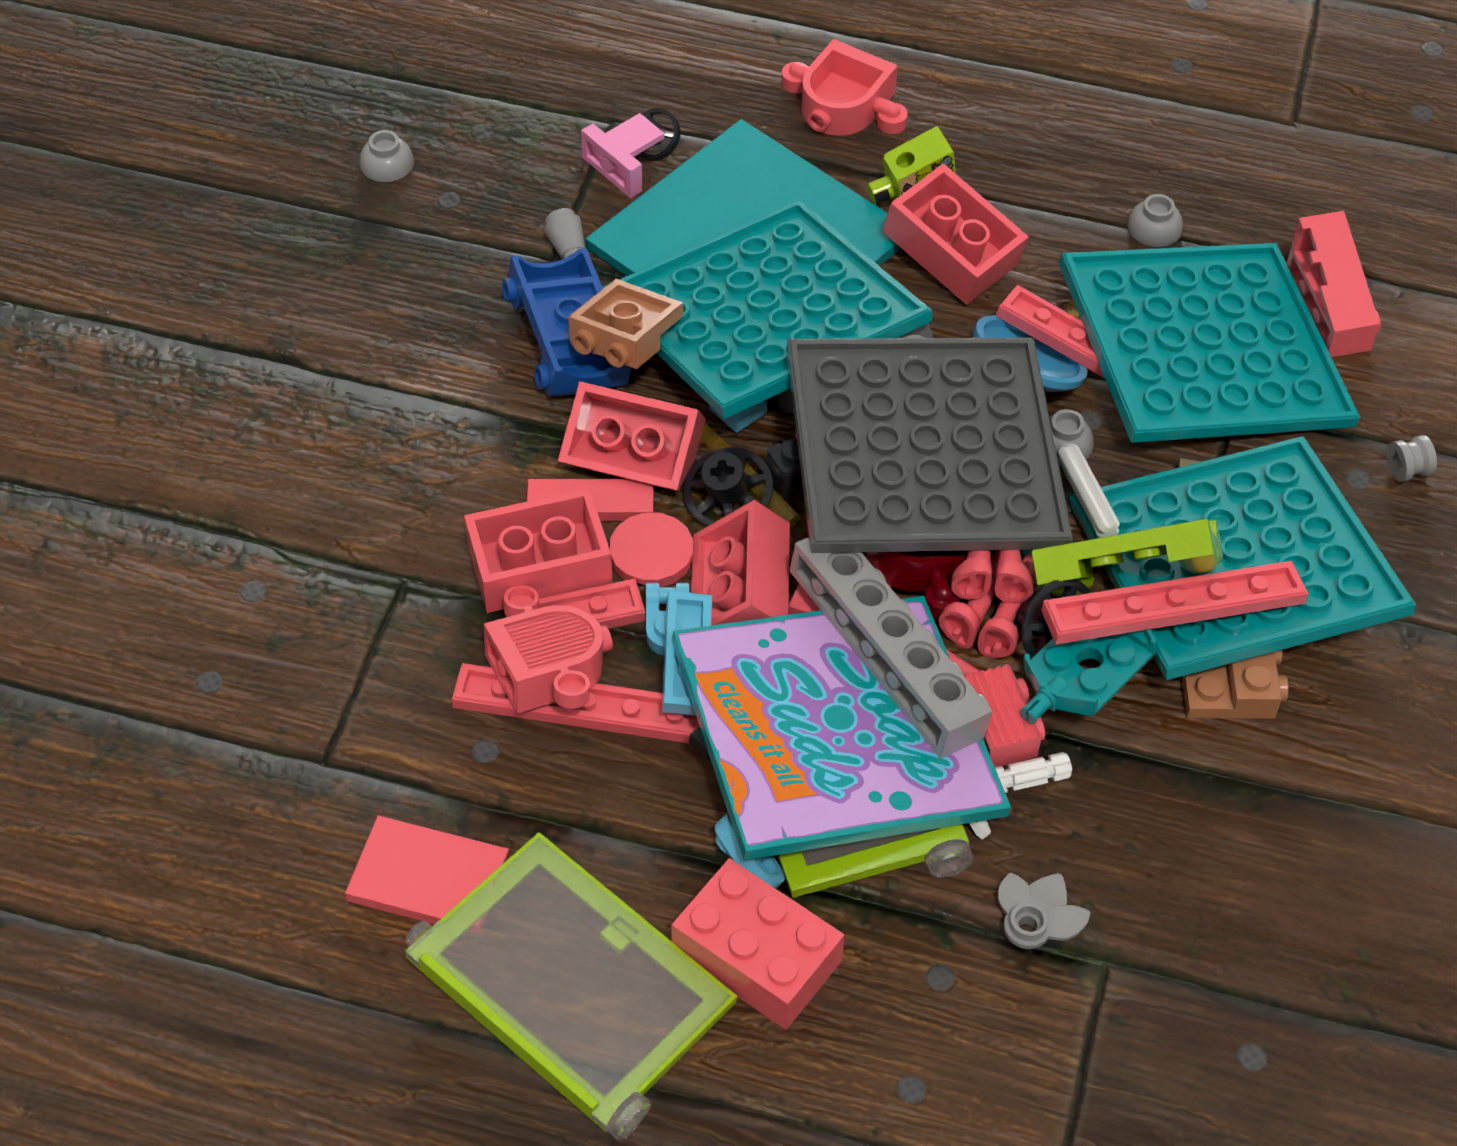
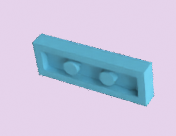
M668 591L666 600L662 712L696 715L672 643L673 631L711 626L712 595Z

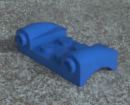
M587 248L578 249L570 256L552 263H533L519 255L511 256L508 277L502 281V293L505 302H511L515 309L524 307L542 352L540 365H536L534 370L535 382L538 389H544L547 396L576 395L579 381L605 388L627 385L629 383L632 367L625 365L614 367L607 361L606 357L591 352L587 355L580 354L570 344L568 317L603 290Z

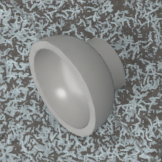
M381 130L373 133L369 141L364 145L360 153L359 165L362 173L369 179L378 182H392L410 173L414 166V157L408 144L400 139L396 133L389 130Z
M1153 194L1132 210L1128 218L1127 227L1131 236L1138 242L1152 247H1163L1173 244L1181 237L1183 220L1170 197L1162 194Z
M1070 409L1059 410L1054 415H1051L1049 419L1057 460L1060 456L1058 450L1062 446L1068 447L1071 444L1077 445L1085 459H1088L1094 448V436L1082 415Z

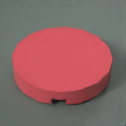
M648 512L631 516L616 527L610 538L612 567L615 573L624 581L635 578L639 584L659 583V587L674 584L685 576L691 567L693 538L688 528L675 517L663 513Z

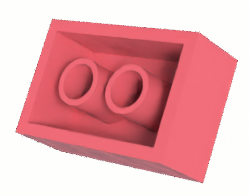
M944 163L891 203L882 230L883 233L966 305L1018 265L1029 238L1027 234Z
M590 488L464 515L468 549L487 613L503 610L504 593L516 585L530 586L538 592L539 598L612 583L611 552Z
M730 858L671 925L672 942L736 994L738 998L785 1030L788 1029L842 962L845 934Z

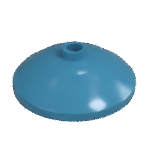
M996 315L982 317L978 320L973 330L974 338H1033ZM1034 338L1044 392H1065L1078 388L1083 384L1088 372L1086 367Z

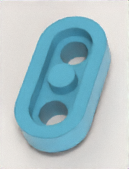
M728 812L715 824L716 843L736 863L775 889L785 880L784 872L774 856L744 861Z

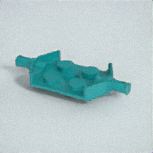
M1151 629L1062 644H1055L1052 639L1031 660L1030 655L1026 653L1024 655V671L1036 692V696L1025 707L1020 709L1022 718L1025 721L1029 719V723L1034 724L1047 709L1053 712L1058 709L1086 716L1095 715L1156 654L1157 640ZM1085 659H1094L1100 662L1101 666L1084 669L1079 665V662Z

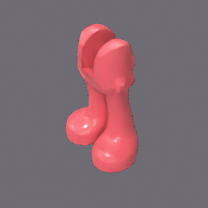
M996 550L991 556L992 582L988 593L981 598L970 599L967 604L952 602L943 609L939 617V626L942 631L960 647L967 649L972 647L979 633L982 621L996 595L995 577L999 550ZM1027 553L1022 563L1032 575L1035 591L1038 584L1032 553ZM1001 601L993 618L984 624L979 633L978 649L981 654L991 658H1003L1013 654L1019 643V631L1014 622L1023 602L1008 603Z
M970 550L968 552L967 559L954 570L951 577V590L955 595L970 600L981 598L988 593L992 582L990 550ZM999 550L995 577L996 596L1003 602L1021 603L1028 600L1033 595L1034 583L1031 573L1022 563L1020 550Z

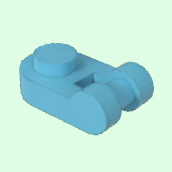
M646 583V640L650 649L659 655H664L666 611H659V604H666L668 591L689 593V583H676V587H659V583Z

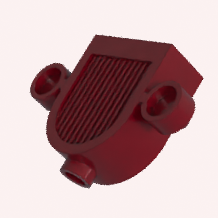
M969 551L862 552L871 565L882 572L888 585L905 591H926L924 597L933 619L939 620L946 606L952 602H959V597L951 590V577L954 570L967 559Z

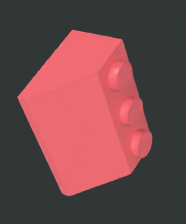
M579 381L558 462L679 491L696 459L706 418L698 409Z
M756 500L749 502L694 534L691 593L712 595L711 625L788 615L790 523Z

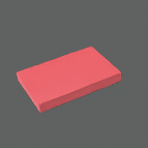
M377 816L345 892L347 902L440 925L441 918L510 858L509 849ZM496 876L492 880L493 889L498 879V876ZM487 915L467 933L480 936Z

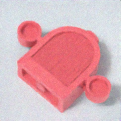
M833 39L810 66L801 62H791L782 69V87L791 93L802 92V116L808 125L818 132L835 136L851 135L865 129L874 119L877 120L878 128L887 134H898L906 128V108L901 104L890 101L896 90L898 65Z
M516 585L509 588L504 593V613L507 617L484 623L485 657L517 713H521L555 702L568 709L584 706L589 701L590 689L595 686L601 677L603 652L610 651L613 648L611 634L607 626H600L599 622L592 615L576 607L552 605L539 608L538 592L530 586Z

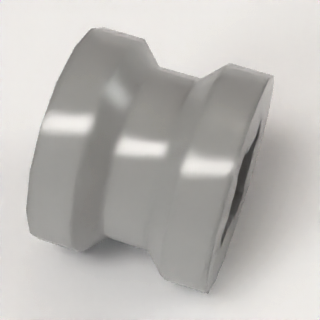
M1426 435L1415 436L1407 443L1398 440L1388 445V466L1391 474L1398 482L1409 481L1416 474L1426 477L1435 473L1437 468L1436 451L1431 440Z

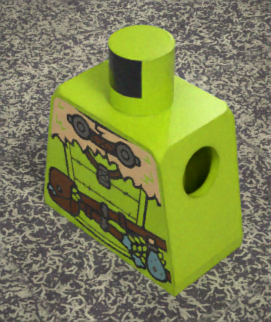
M938 126L884 155L885 177L867 184V190L874 205L890 199L894 201L943 163L956 174L954 152Z

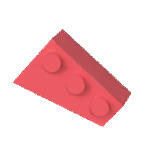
M1338 211L1299 218L1287 265L1331 357L1371 351L1376 334L1380 331V317L1375 310L1345 212Z

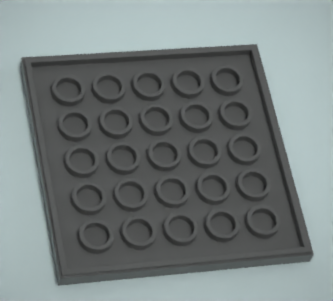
M1034 338L787 340V360L811 553L1031 550L1073 542Z

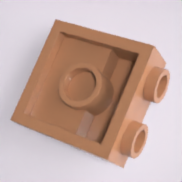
M615 279L568 317L570 344L580 354L587 355L591 352L606 357L607 361L614 367L625 365L638 369L660 350V335L683 317V302Z
M1282 650L1181 676L1187 718L1275 719L1280 703L1286 702L1288 698L1287 676L1278 675L1277 665H1280L1282 661Z

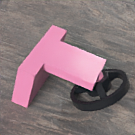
M653 108L642 114L635 115L607 133H604L592 123L581 130L582 158L629 198H632L642 192V164L634 156L639 155L649 161H658L669 156L676 148L680 139L681 130L679 122L669 111L662 108ZM664 114L669 116L674 126V132L665 130L661 124L654 121L653 115ZM664 138L672 139L667 148L655 155L644 154L649 147L660 144Z

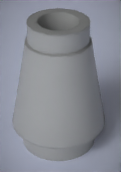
M561 208L551 212L546 217L544 232L561 259L570 256L578 249L585 248L581 218L572 209Z

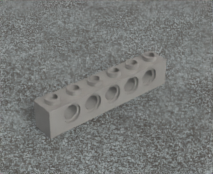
M809 537L796 542L789 571L936 755L942 759L984 739L993 713L988 701L982 694L977 693L963 676L959 665L951 661L938 646L934 635L929 630H925L914 617L909 605L895 594L886 583L882 572L874 568L862 552L811 553Z

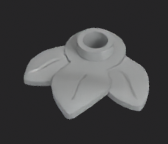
M1009 873L999 886L998 902L1006 914L1004 921L1005 935L1010 942L1020 948H1038L1045 944L1048 939L1069 940L1083 931L1089 921V910L1079 906L1067 905V891L1062 874L1049 875L1028 885L1018 875ZM1023 924H1028L1035 929V931H1025L1021 929L1019 926Z

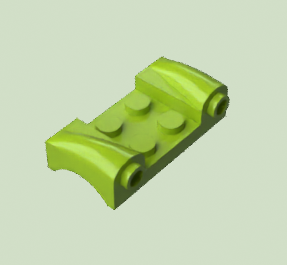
M1208 519L1032 550L1037 584L1043 587L1053 580L1065 581L1075 579L1090 589L1094 583L1093 567L1124 563L1122 554L1133 552L1135 559H1147L1168 554L1169 562H1180L1185 570L1198 575L1208 574L1219 566L1223 557L1217 520L1209 521ZM1066 587L1059 588L1050 594L1061 598ZM1076 589V595L1082 594Z

